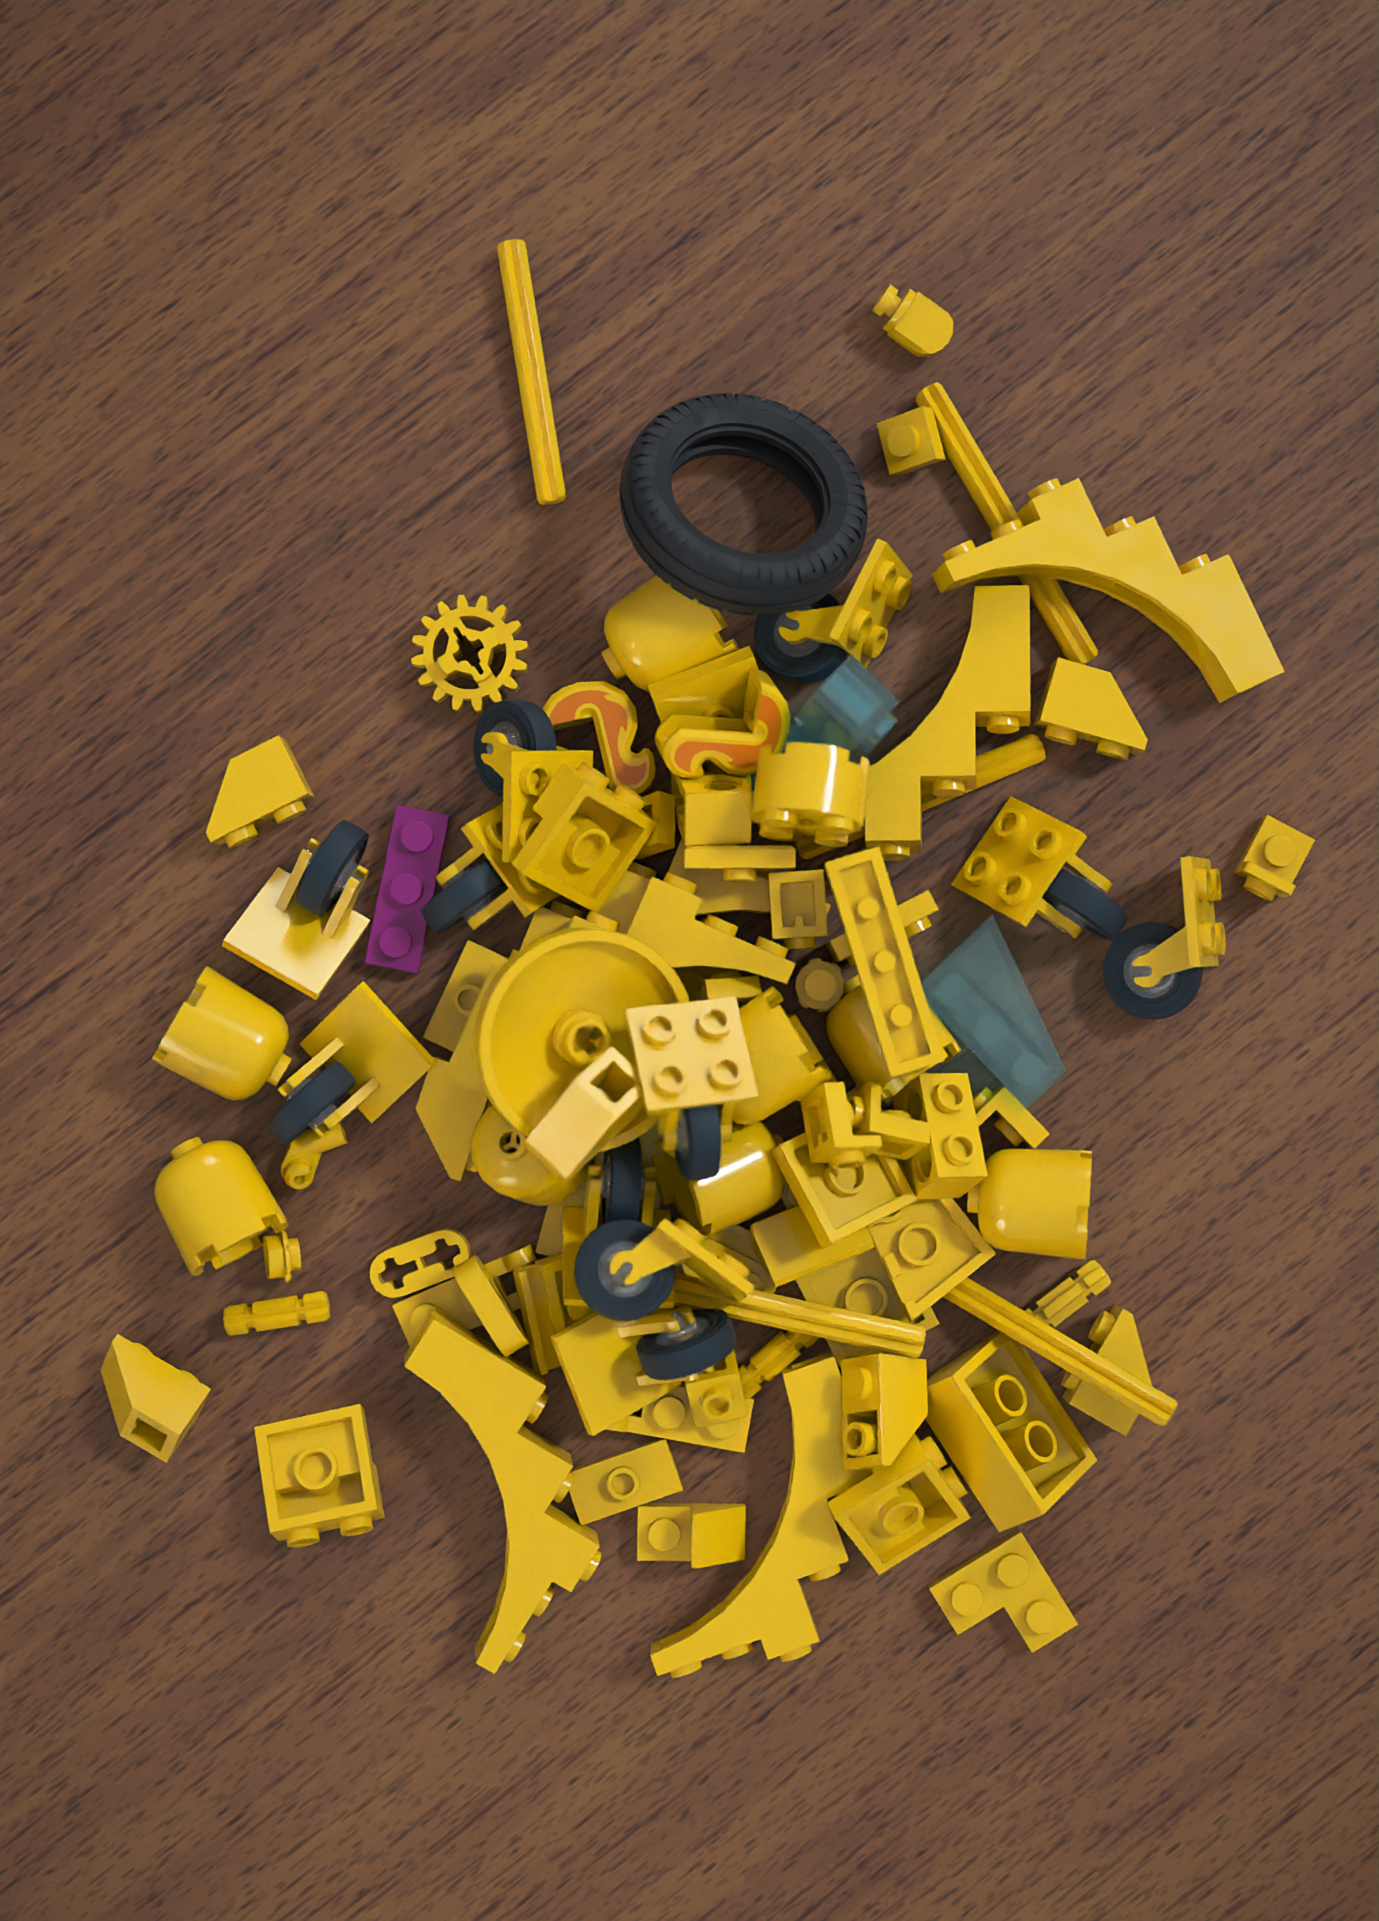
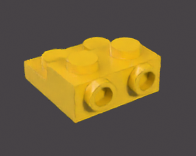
M582 762L578 770H575L563 763L532 809L543 819L516 856L512 865L521 874L597 913L658 823L642 810L646 800L627 786L619 783L613 792L607 788L610 780L589 764Z
M361 1404L254 1427L269 1532L278 1541L286 1540L287 1546L290 1548L310 1546L320 1541L319 1532L340 1528L342 1536L360 1535L373 1530L372 1521L385 1518L377 1467L372 1461L365 1412Z
M914 1433L891 1466L871 1468L874 1474L849 1487L845 1492L827 1502L836 1521L878 1575L971 1518L960 1499L968 1494V1491L951 1465L943 1470L940 1469L947 1462L931 1436L920 1441Z

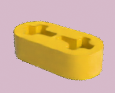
M445 1228L388 1248L380 1253L371 1264V1283L375 1290L383 1296L396 1298L454 1277L452 1273L454 1267L447 1268L443 1261H437L426 1266L423 1257L438 1249L437 1240L444 1238L448 1246L457 1244L460 1248V1253L453 1258L454 1267L470 1258L469 1242L457 1230ZM394 1257L397 1265L415 1260L418 1269L408 1272L403 1277L404 1286L396 1287L393 1280L384 1282L381 1272L388 1268L386 1260L388 1258Z
M473 1255L452 1269V1273L467 1300L505 1357L510 1356L530 1343L516 1315L477 1255Z

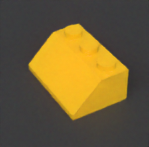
M999 1330L937 1370L927 1379L928 1415L925 1420L999 1532L1044 1515L1097 1461V1458L1023 1345Z

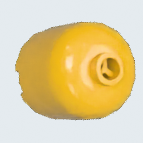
M657 575L619 599L609 608L604 619V634L609 647L601 652L617 680L627 675L636 687L648 693L650 692L647 685L739 650L734 639L724 643L719 631L728 625L719 610L702 605L695 598L691 600L671 588L670 583L666 584Z
M206 966L188 1000L183 1003L151 1060L221 1097L233 1101L246 1100L256 1095L266 1081L276 1087L292 1060L291 1057L283 1053L289 1039L288 1024L284 1016L273 1006L214 969Z
M856 975L844 983L842 998L830 1009L826 1018V1034L856 1087L860 1089L869 1081L881 1083V1102L884 1101L886 1104L893 1100L892 1097L911 1080L920 1074H925V1071L937 1064L889 1077L859 976ZM927 1002L945 1060L943 1062L947 1064L959 1055L962 1049Z
M773 986L739 1009L759 1098L757 1102L735 1104L732 1121L738 1124H753L761 1121L832 1078L827 1068L824 1069L821 1065L815 1067L824 1058L797 1015L795 1014L788 1018L782 1007L777 1005L783 1001V997Z
M493 1105L488 1107L477 1121L471 1139L472 1160L482 1180L499 1194L542 1207L563 1203L568 1196L577 1191L583 1181L587 1182L589 1164L594 1165L596 1155L564 1183L523 1146L528 1137L510 1125ZM511 1136V1142L506 1144L507 1139ZM513 1149L517 1150L515 1153H509Z
M732 1121V1140L729 1143H721L719 1173L716 1177L707 1180H685L679 1170L674 1149L664 1151L662 1149L663 1138L654 1142L660 1153L651 1156V1166L656 1168L654 1181H656V1187L663 1205L674 1202L682 1219L701 1233L705 1239L766 1212L777 1203L785 1190L786 1179L771 1153V1150L784 1143L779 1135H773L760 1121L753 1124H738Z
M195 1137L183 1142L170 1152L174 1160L162 1169L155 1181L154 1195L157 1205L188 1270L193 1276L201 1275L204 1272V1263L211 1261L215 1270L241 1259L263 1246L258 1237L271 1227L275 1234H280L289 1225L251 1157L240 1145L229 1140H214L203 1144L200 1137Z
M1009 1148L1001 1149L992 1154L985 1162L988 1176L968 1191L967 1213H978L979 1231L985 1241L994 1248L1005 1251L1086 1259L1092 1151Z

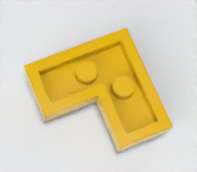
M1019 1528L928 1584L931 1593L957 1635L1004 1607L1033 1653L1078 1625Z

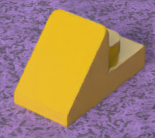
M645 1503L638 1506L637 1561H691V1568H703L745 1560L746 1504Z

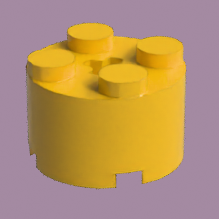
M786 743L785 753L771 755L772 745L762 747L758 755L751 818L761 825L760 836L773 840H791L793 834L815 836V843L819 845L844 847L848 845L849 835L862 831L870 765L867 758L861 756L857 765L849 762V750L815 743Z

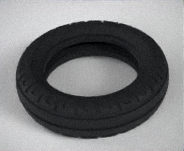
M718 393L699 396L682 401L661 412L646 425L633 442L625 458L620 478L619 500L622 519L628 537L631 539V543L646 564H649L648 567L666 584L670 583V587L691 600L695 598L699 600L698 603L716 610L723 611V609H726L728 613L754 616V613L757 616L784 614V612L788 613L807 607L826 596L845 579L860 555L867 531L868 508L864 485L853 461L844 448L837 444L838 441L819 424L816 426L814 420L795 409L789 410V406L766 398L763 401L761 397L746 394H734L733 396L732 393ZM711 455H734L766 464L786 476L806 497L815 519V534L803 545L782 553L757 554L727 547L703 534L685 517L673 495L672 476L686 463Z

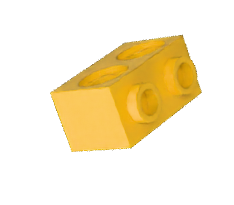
M706 760L702 763L701 767L704 773L702 777L697 779L683 778L675 775L670 770V794L675 796V820L685 846L751 843V824L756 822L751 818L754 790L752 791L750 775L728 774L711 760Z
M968 1073L920 1074L892 1097L894 1110L907 1112L910 1114L911 1119L931 1123L930 1144L908 1160H904L907 1181L917 1199L961 1198L988 1176Z

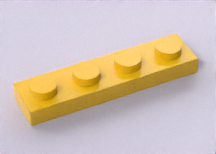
M879 846L824 863L889 1077L898 1076L945 1061Z

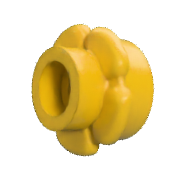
M285 1230L281 1231L278 1235L263 1237V1254L267 1278H284L285 1283L290 1282L291 1271L301 1270V1254L298 1239H288Z

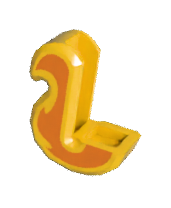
M751 667L744 699L743 719L671 714L658 726L655 733V743L668 769L675 775L683 778L697 779L702 777L704 771L701 765L706 760H711L728 774L740 776L754 774L757 772L758 755L762 747L772 745L771 755L781 754L790 729L788 703L767 673Z
M605 681L577 682L563 687L551 695L543 710L548 715L554 731L594 721L606 776L610 780V790L614 792L619 783H621L638 795L643 796L651 789L656 776L654 756L647 748H644L640 753H633L631 751L639 727L636 707L624 690Z

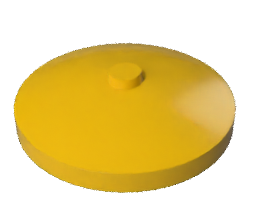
M593 927L565 929L550 933L526 945L513 955L493 978L482 999L476 1018L474 1031L475 1063L481 1084L490 1102L510 1125L529 1137L574 1080L611 1047L636 1068L625 1019L626 1009L690 1002L681 980L672 967L653 949L636 939L607 929ZM643 1104L638 1116L600 1151L621 1146L641 1136L658 1123L659 1114L646 1115Z

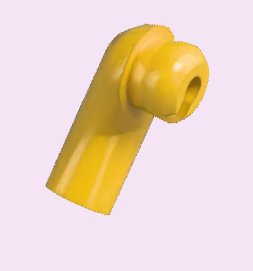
M341 1122L323 1138H320L314 1131L318 1127L316 1126L305 1130L294 1141L289 1143L281 1163V1175L290 1188L302 1190L309 1187L313 1182L322 1152L348 1144Z

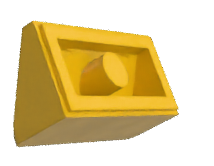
M799 1205L755 1222L750 1226L754 1252L775 1288L875 1247L868 1228L865 1227L822 1249Z

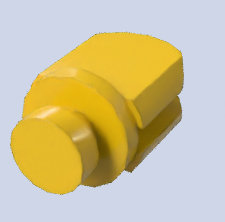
M889 284L871 310L880 317L883 313L889 316L882 329L888 332L887 335L917 357L926 358L942 350L949 343L953 334V320L949 313L919 291L916 293L910 288L902 298H899L897 296L899 290Z
M821 958L809 960L808 964L800 970L796 977L797 1001L806 1009L810 1007L817 1009V1012L830 1010V1007L840 1000L844 992V980L840 967L832 961L831 963L821 961Z

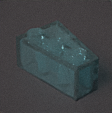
M850 655L812 694L794 717L796 722L793 725L790 724L789 734L781 754L785 753L786 743L802 742L835 746L849 750V759L860 748L869 755L897 723L898 720L892 713L899 704V701Z
M993 915L985 917L920 979L927 1005L940 1018L953 1038L999 1086L1005 1087L1027 1109L1066 1072V1069Z

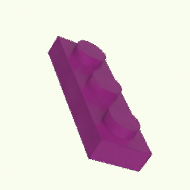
M396 805L365 958L366 964L416 974L420 973L429 924L424 919L421 910L436 894L438 881L435 877L440 873L451 819L450 815Z

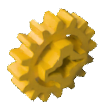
M463 594L458 595L457 609L450 611L448 606L442 601L437 604L441 615L438 620L435 621L430 617L423 616L421 621L429 632L427 636H413L412 642L424 650L423 654L411 658L414 667L427 669V672L418 679L423 688L434 684L437 685L432 697L435 702L440 704L449 695L453 697L452 709L460 713L465 701H471L478 714L483 712L484 699L491 698L494 703L503 701L500 691L504 687L513 692L519 690V686L512 678L514 672L527 673V664L518 660L517 654L528 651L529 645L527 641H514L513 637L522 630V626L518 620L508 624L503 622L508 613L507 607L502 604L492 613L488 611L487 597L482 595L478 599L476 607H469ZM469 619L480 620L492 625L493 628L489 627L481 632L465 628L462 621ZM446 631L449 636L446 652L437 658L438 661L435 662L437 642L443 632ZM459 634L463 636L466 643L470 642L474 648L484 646L478 652L479 664L484 671L483 674H479L475 666L471 667L470 663L466 660L457 663V660L463 656L460 648L462 645L457 638ZM506 646L504 667L497 678H495L491 671L494 657ZM460 676L475 680L479 688L461 689L449 684L447 681H452Z

